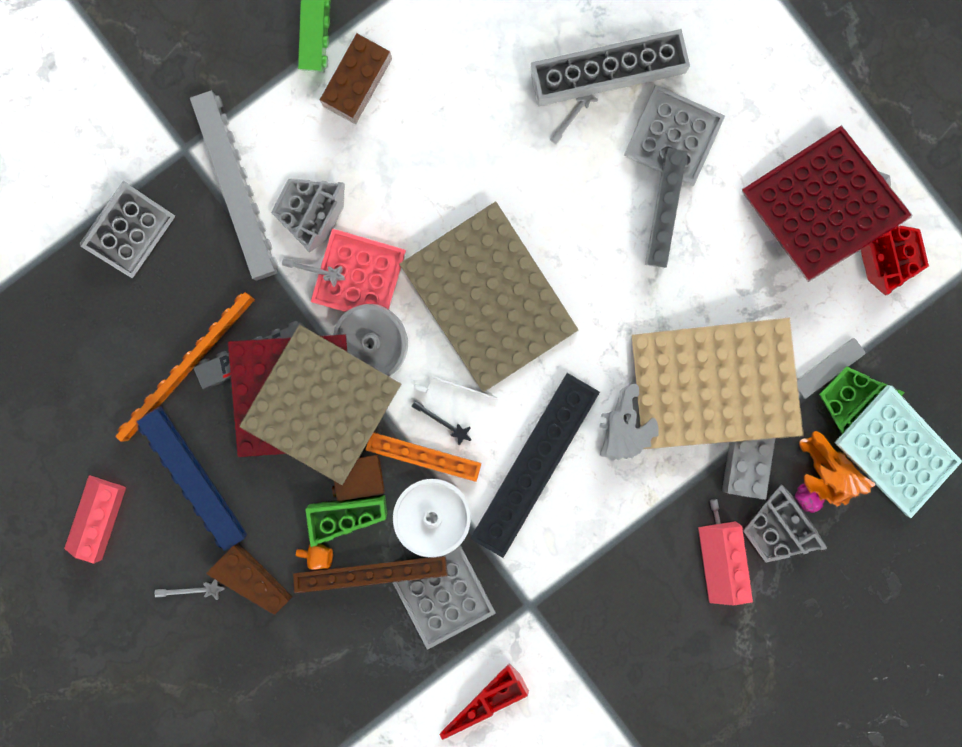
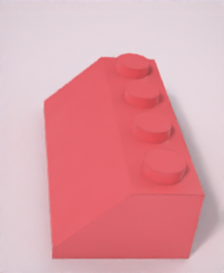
M91 475L88 477L64 548L75 558L93 564L103 559L126 487Z
M735 521L698 527L709 603L724 605L752 603L753 599L742 526Z

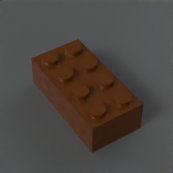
M356 33L319 99L322 106L356 124L392 60L391 52Z

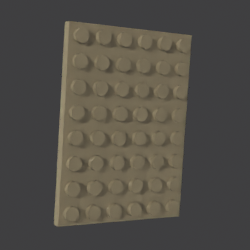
M496 201L400 263L401 268L483 393L579 331Z

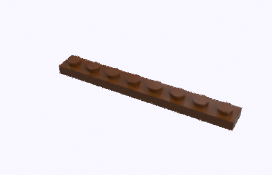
M446 556L293 574L294 593L296 594L448 576Z

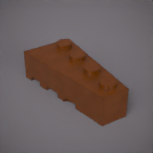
M240 543L234 545L206 573L208 576L274 615L292 598L287 590Z

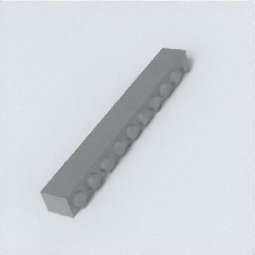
M212 90L191 97L190 100L251 277L257 281L277 274L278 262L275 256L272 257L271 242L265 238V225L263 221L259 220L257 215L260 214L257 203H253L251 197L254 196L253 190L250 185H247L245 178H248L246 170L239 163L242 159L238 149L234 148L235 138L233 133L228 131V118L221 111L220 107H223L219 95L216 96Z

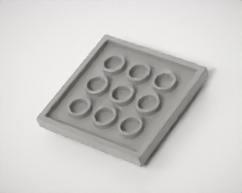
M655 85L624 156L661 172L664 154L668 148L687 151L682 182L694 186L725 115Z
M461 545L451 553L444 555L447 561L448 576L393 582L427 650L496 614Z

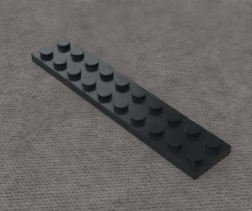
M566 373L471 535V540L504 558L600 391Z

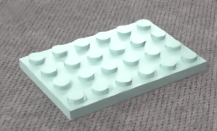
M887 385L835 442L884 494L910 518L914 516L962 462L890 385Z

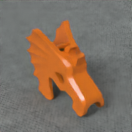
M814 431L811 438L799 441L803 452L811 454L814 460V468L821 477V479L805 474V485L810 493L816 492L820 500L826 499L830 504L833 503L837 507L841 503L847 505L851 498L859 496V493L868 494L870 493V488L875 486L874 482L866 478L855 468L852 462L847 459L845 453L836 452L823 434Z

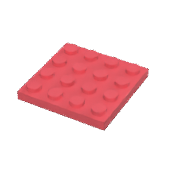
M332 229L320 269L329 271V266L334 270L342 266L343 271L341 274L345 277V280H338L336 285L332 286L331 281L323 279L325 275L319 274L311 302L343 312L364 304H376L389 309L401 271L400 263L404 261L406 250Z

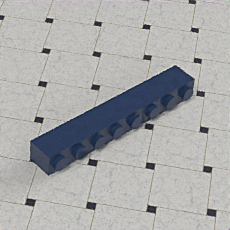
M162 407L155 409L136 421L140 433L148 438L150 448L154 452L157 451L161 457V464L169 469L172 473V480L182 488V494L185 499L190 500L193 504L192 508L195 514L201 516L206 530L214 535L216 545L226 551L243 540L247 533Z

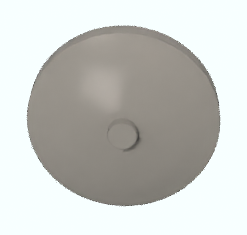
M376 304L359 305L345 312L335 326L333 335H347L348 353L387 376L394 374L403 364L408 351L407 333L400 319L389 309Z

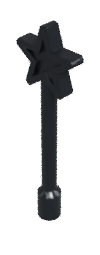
M416 400L411 407L417 411H422L453 431L454 433L451 436L458 438V445L463 440H472L467 434L471 429L470 426L463 429L457 424L456 428L424 408Z

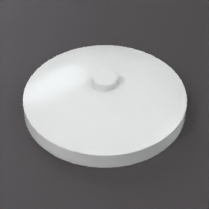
M426 479L409 486L398 498L393 512L394 529L401 543L411 552L424 557H440L451 553L461 545L470 528L471 514L466 498L454 485L439 479Z

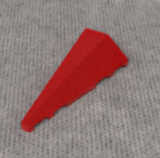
M508 664L440 732L441 739L444 740L493 716L494 712L527 697L529 689L521 674L511 664Z

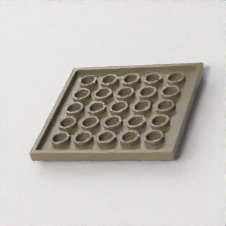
M299 325L239 427L343 485L402 384Z

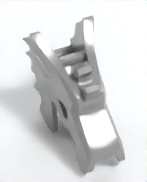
M637 384L621 389L615 411L601 414V417L607 419L606 424H600V428L606 429L604 444L600 452L602 457H608L612 461L615 459L620 460L621 458H633L640 454L645 447H651V439L659 436L658 423L655 418H651L642 427L641 425L638 428L635 427L637 413L632 407V399L639 396V386Z

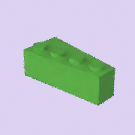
M301 0L298 65L300 70L325 72V68L328 67L326 48L329 46L328 28L330 26L329 12L331 0Z
M385 495L309 504L306 508L310 546H316L340 535L348 534L359 528L386 520L388 512Z

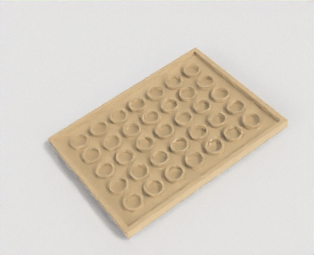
M790 318L632 335L636 384L639 386L641 427L644 426L651 418H655L658 423L659 436L653 437L650 441L651 447H645L644 449L803 436Z

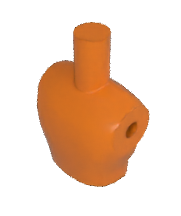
M319 543L313 547L309 545L308 551L297 549L296 557L307 558L309 569H329L332 564L333 550Z

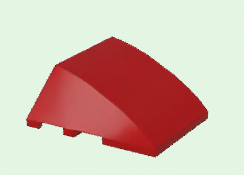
M897 226L861 249L868 281L885 296L889 295L895 288L903 285L908 279L913 278L929 267L921 230L917 228Z

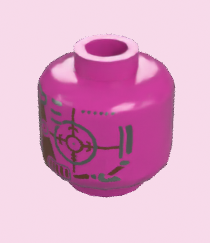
M805 483L797 488L798 491L795 494V499L802 510L814 513L823 507L825 499L820 500L816 492L810 493Z

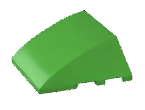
M845 367L819 395L843 434L887 384L878 382L865 374ZM896 390L901 396L905 393L901 390Z

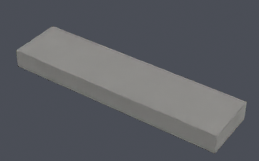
M852 338L797 379L798 392L803 399L809 397L837 376L845 367H849L866 354L858 341Z

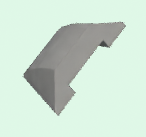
M288 179L271 213L294 235L308 252H311L327 241L344 207L345 184L343 182L328 183L327 181L312 182L310 180Z
M782 484L743 530L765 562L789 558L792 555L801 553L807 554L814 550L827 549L813 523L801 509L792 494Z

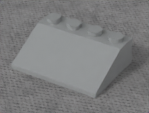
M122 181L80 242V246L133 279L175 218V215L125 181Z

